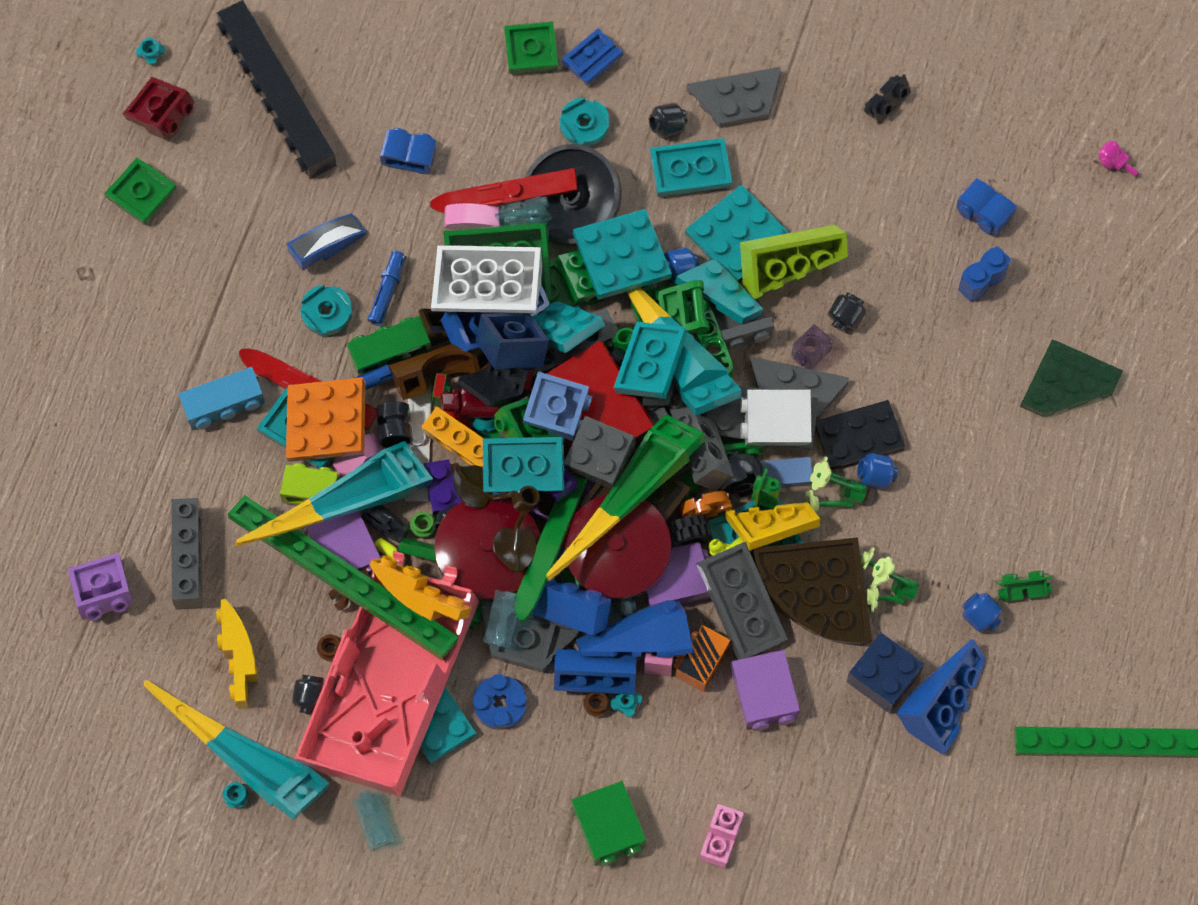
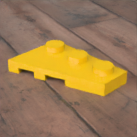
M808 502L776 505L772 510L762 511L759 510V507L749 508V512L735 513V509L725 510V519L742 542L746 543L749 551L820 526V517Z

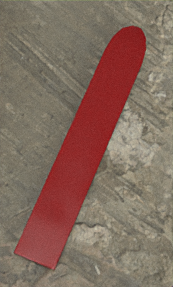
M575 168L455 190L435 197L429 204L437 212L445 213L446 205L452 204L498 206L578 191Z
M242 348L239 351L241 361L247 368L252 367L256 375L284 389L288 388V385L323 382L259 350ZM365 403V429L369 430L377 414L376 408Z

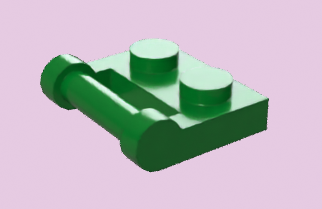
M693 280L658 291L659 306L681 327H685L690 335L705 333L710 329L709 322L705 318L702 295L704 291L703 281ZM692 293L695 321L691 323L689 321L686 295Z

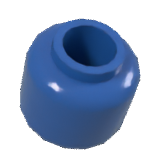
M682 247L664 253L672 273L671 279H668L671 283L675 282L676 276L699 266L697 255L693 254L688 248Z
M869 453L865 458H861L857 467V477L861 479V483L865 484L866 487L877 489L888 488L891 482H895L898 474V469L894 467L891 457L875 453Z
M976 592L962 605L964 609L962 617L977 632H982L986 629L991 632L1001 622L998 617L1001 614L1002 608L987 593L978 594Z

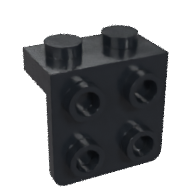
M488 360L485 370L460 376L458 384L465 388L468 393L483 401L485 405L496 407L528 397L535 369L509 368L507 370L494 369Z

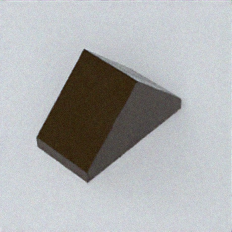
M421 308L418 311L419 317L430 340L431 347L448 341L449 338L441 322L445 311H431V309Z

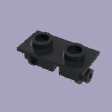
M905 74L901 77L898 75L891 76L879 89L880 93L884 95L881 96L875 93L865 103L864 112L869 116L874 114L877 124L880 125L911 92Z

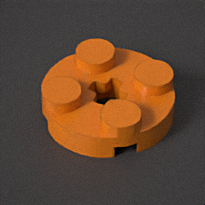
M717 491L703 494L702 499L694 501V498L683 502L678 507L681 519H684L686 516L691 517L692 515L697 514L698 516L703 514V516H706L707 521L719 517L717 512L730 510L732 505L728 493Z

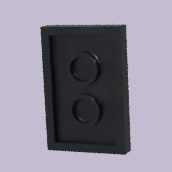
M889 400L822 418L815 422V429L825 457H828L827 462L831 471L859 463L860 459L865 458L869 453L888 455L905 449V444Z

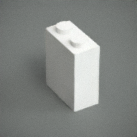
M747 390L745 397L740 398V411L745 413V423H741V439H745V445H809L812 442L811 390Z

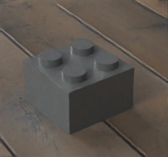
M585 416L564 461V466L568 472L612 490L624 472L636 446L635 437Z

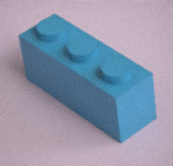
M252 367L178 393L191 430L196 428L204 429L210 426L212 422L220 419H231L239 412L256 410L261 404L265 403Z

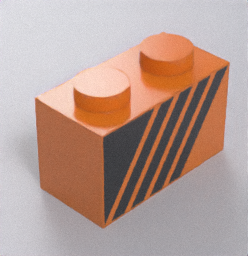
M702 625L698 632L694 630L690 636L693 653L679 655L674 667L677 668L676 678L704 692L729 650L731 640Z

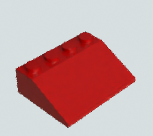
M598 341L547 373L551 376L589 386L588 395L592 396L588 412L583 410L581 420H584L585 416L633 435L636 442L645 436L655 425L637 395L616 393L614 385L620 368L603 341ZM566 439L565 442L569 448H571L574 440Z

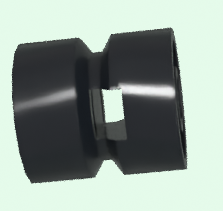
M392 401L379 405L376 408L377 423L380 425L378 428L379 444L386 448L404 441L408 445L411 444L413 441L412 427L407 423L411 421L409 404L401 401Z

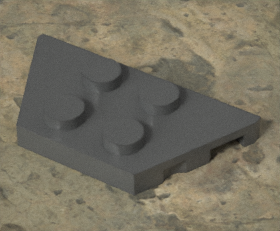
M775 67L689 83L686 89L690 95L692 94L699 101L700 107L711 115L712 120L719 128L765 120L769 118L781 68Z
M751 357L750 364L755 375L757 389L811 390V397L819 398L816 420L822 415L823 410L829 407L835 400L837 394L848 384V377Z
M481 601L491 658L543 672L555 660L556 649H565L580 633L579 630L532 614L525 622H521L517 618L515 608L491 601Z

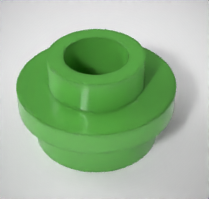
M428 512L416 513L410 521L411 531L417 537H429L436 530V520ZM422 522H426L428 524V527L425 529L419 528V524Z

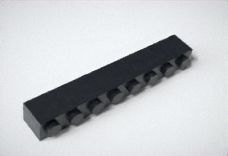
M244 0L216 12L219 21L216 23V27L222 37L226 35L229 42H227L230 52L233 56L238 55L240 69L244 75L249 74L252 79L249 82L254 93H260L263 98L261 103L267 114L271 112L275 118L272 122L277 132H283L285 135L284 143L288 151L296 154L297 159L295 161L302 173L306 171L311 179L336 167L334 152Z

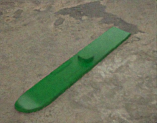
M572 476L576 480L578 487L558 502L555 501L536 546L535 555L526 570L517 592L515 613L521 622H525L530 617L541 597L548 580L546 575L555 563L588 480L585 478Z

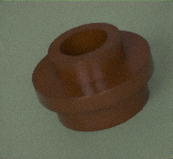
M336 635L323 636L317 643L318 655L323 660L333 661L341 639ZM329 645L335 646V650L333 652H327L326 647Z
M589 692L584 698L583 706L586 713L590 716L601 717L609 711L610 699L606 693ZM594 701H600L602 703V706L600 708H594L592 706V703Z

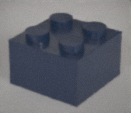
M530 313L481 314L475 341L494 369L507 370L509 368L530 369L532 367H543L549 340Z
M880 632L851 669L846 682L890 714L919 677L924 663Z

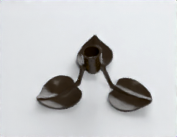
M456 466L453 474L454 487L460 500L467 506L481 509L485 507L488 499L495 501L513 498V506L520 512L519 518L514 526V530L503 528L495 535L493 550L497 558L512 572L522 571L530 564L535 555L536 541L530 531H519V527L527 512L536 504L538 511L549 517L555 500L547 491H537L532 486H524L518 492L513 490L510 493L492 495L494 492H483L482 466Z

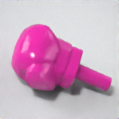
M1108 141L1103 145L1098 153L1103 167L1110 170L1115 167L1117 171L1123 167L1134 177L1138 174V171L1126 162L1130 157L1119 147L1116 141Z

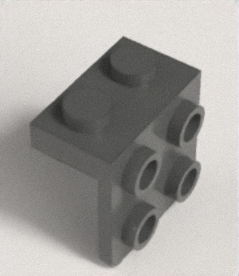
M759 298L754 299L761 306ZM710 304L728 351L772 338L774 325L771 317L766 318L763 311L761 316L741 325L717 310L716 304Z

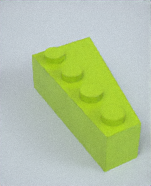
M836 225L740 242L743 288L756 299L763 296L762 293L771 289L781 288L784 283L795 278L798 280L815 269L820 270L847 258V232Z

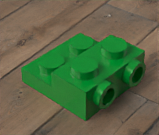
M530 397L505 405L494 415L495 428L498 432H503L505 438L558 437L548 434L547 430L523 423Z

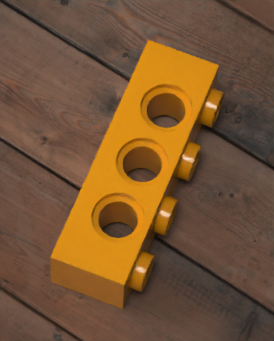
M436 407L421 426L427 437L469 466L477 465L483 467L484 438L439 407Z

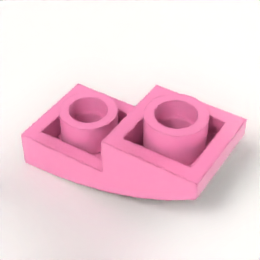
M452 204L445 207V228L464 229L499 226V207L482 204Z
M720 804L717 805L699 860L722 868L726 867L744 812Z

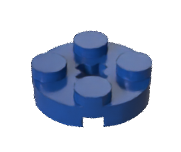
M495 674L485 679L474 693L473 706L476 716L488 728H511L517 725L526 713L527 697L524 688L511 677ZM496 697H505L506 707L499 706L495 708L494 699Z

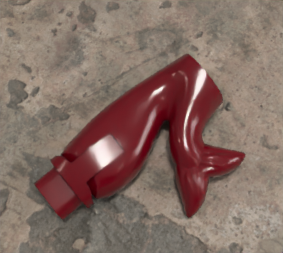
M465 388L459 391L453 389L452 393H441V409L453 412L455 416L460 415L482 419L495 418L494 415L503 406L529 398L531 390H529L528 397L496 407H489L479 398L468 393Z

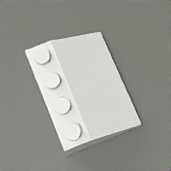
M438 246L431 311L536 313L542 277L541 247Z

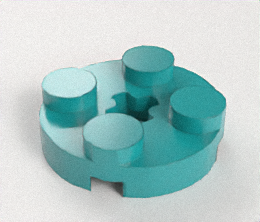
M586 98L574 99L568 102L562 110L560 131L563 137L572 144L593 146L602 141L609 132L608 111L599 101L594 100L593 102L586 100ZM580 119H589V125L585 127L580 126Z
M319 285L310 289L302 299L300 309L302 321L310 331L318 334L320 337H328L342 331L352 319L351 301L346 292L339 287ZM325 306L328 308L331 306L333 308L330 314L323 315L321 314V307Z

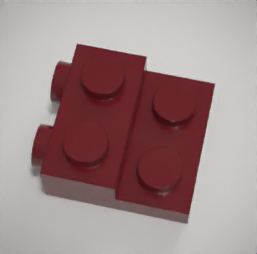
M151 77L122 114L126 120L145 127L148 133L166 140L170 134L174 135L177 133L179 123L184 116H189L193 112L195 101L187 90Z

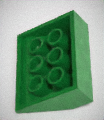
M548 222L443 231L445 246L541 247V284H545L542 286L548 300H552Z

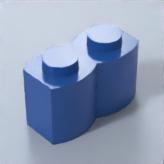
M401 128L387 130L380 155L381 164L395 169H406L411 172L430 174L437 148L436 139L426 133L411 135Z
M977 178L958 198L956 206L962 217L976 221L983 232L996 236L1013 218L1017 208L1012 201L997 193L987 183Z
M999 246L989 249L982 256L980 262L973 263L965 269L961 276L958 290L970 302L980 299L987 292L988 287L996 285L1003 280L1011 258Z

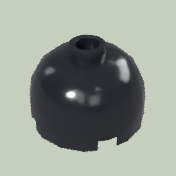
M738 451L727 454L734 477L718 488L717 491H725L730 499H732V494H739L740 498L753 494L755 480L758 475L763 476L765 470L762 463L755 456L740 454Z

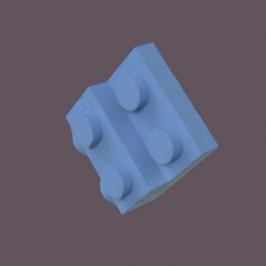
M538 372L523 423L547 430L548 434L573 441L583 422L580 419L583 410L588 412L592 396L588 395L589 386Z

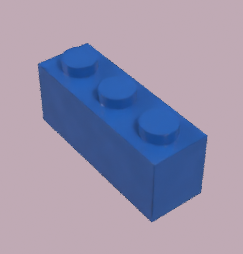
M554 577L550 581L547 580L532 615L590 635H595L607 629L611 599L603 597L598 591L579 589V586L574 583L556 581Z
M556 649L554 691L635 694L636 657H632V654L619 652L614 657L582 656L579 650Z

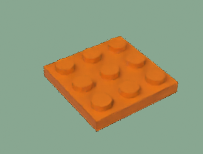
M362 377L288 385L286 459L289 462L364 454L365 380Z

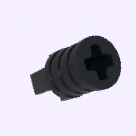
M384 505L365 509L361 516L369 525H372L381 534L397 543H400L410 530L396 514L385 508Z

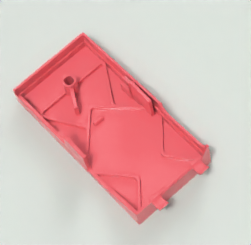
M393 551V558L398 561L397 564L403 566L405 555ZM445 565L444 577L441 580L429 577L426 586L438 588L441 591L440 594L444 596L461 598L464 600L463 604L472 607L469 617L457 621L446 615L434 619L435 622L458 636V642L442 661L362 607L359 608L353 625L350 629H345L298 749L295 758L299 763L309 766L314 771L400 797L479 604V600L472 590L454 585L457 577V568ZM372 571L371 579L385 588L374 571Z

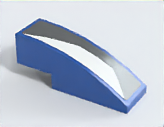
M351 213L307 231L287 243L289 254L304 271L321 259L324 261L328 260L366 235V231Z

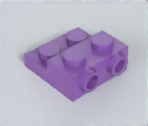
M119 553L68 568L76 605L82 620L95 621L101 618L104 613L110 611L124 612L128 606L134 604Z

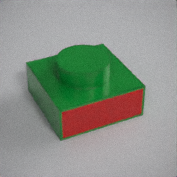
M436 373L432 394L433 407L441 408L442 392L451 393L452 385L447 382V374Z

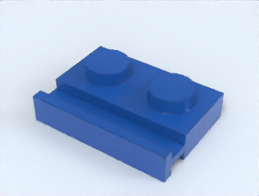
M597 28L562 58V63L588 86L621 58L623 51L618 49L615 43Z

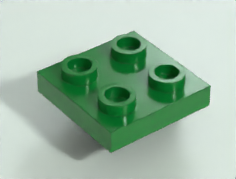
M580 251L558 255L556 259L557 265L575 303L586 301L587 305L591 306L606 299L598 300Z

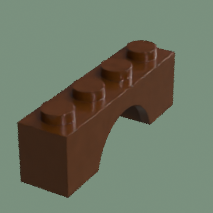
M451 344L389 365L395 388L401 398L405 400L428 392L430 385L435 381L436 373L449 375L459 372H478L487 368L488 359L481 349L465 352L456 345Z

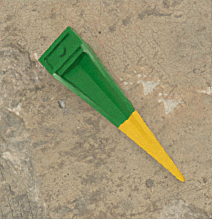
M665 414L647 432L634 456L603 503L573 543L546 575L548 581L553 579L690 461L689 456L706 441L704 433Z

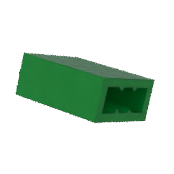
M623 781L571 799L572 809L595 866L599 864L602 866L611 865L617 861V857L625 854L628 857L637 855L643 851L642 848L646 847L645 836Z

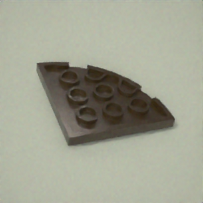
M858 537L760 547L752 550L754 563L768 595L777 607L793 622L803 629L828 640L850 644L872 643Z

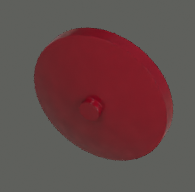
M608 494L589 501L574 515L565 536V551L584 529ZM643 500L572 561L568 567L575 579L586 590L598 591L603 597L622 600L641 595L660 580L669 564L672 543L668 526L660 512L648 501Z
M506 498L492 501L488 499L485 507L481 509L471 508L460 502L445 515L438 527L435 537V558L440 573L444 577L445 565L457 568V577L454 585L472 590L478 600H500L517 593L528 568L527 566L520 572H512L497 558L493 550L495 535L503 528L514 530V526L519 518L520 512L514 508L512 500ZM527 512L519 527V531H530L535 538L537 546L540 533L535 521Z

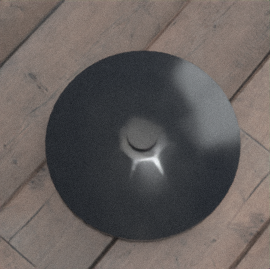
M580 144L560 145L546 151L533 162L525 177L575 168L578 191L521 201L528 223L548 222L549 241L560 245H577L573 229L615 218L621 205V182L614 166L597 150Z

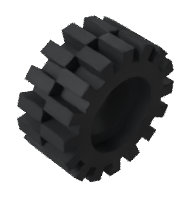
M696 514L691 517L686 516L684 519L679 518L676 522H670L667 525L671 536L672 548L700 542V546H702L701 544L707 543L713 537L707 518L703 514L698 516Z

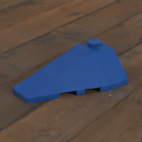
M542 285L536 313H530L532 317L539 315L550 305ZM445 311L441 322L450 342L465 352L481 349L475 341L481 314L500 312Z
M666 600L661 604L651 605L608 625L607 629L595 635L588 634L576 640V645L582 656L614 657L619 652H627L632 654V657H641L642 652H657V657H669L693 653L686 613L680 601Z
M969 640L915 689L896 713L908 733L940 754L947 752L959 734L961 726L958 725L962 712H967L969 703L966 702L971 688L976 687L986 661L975 640Z

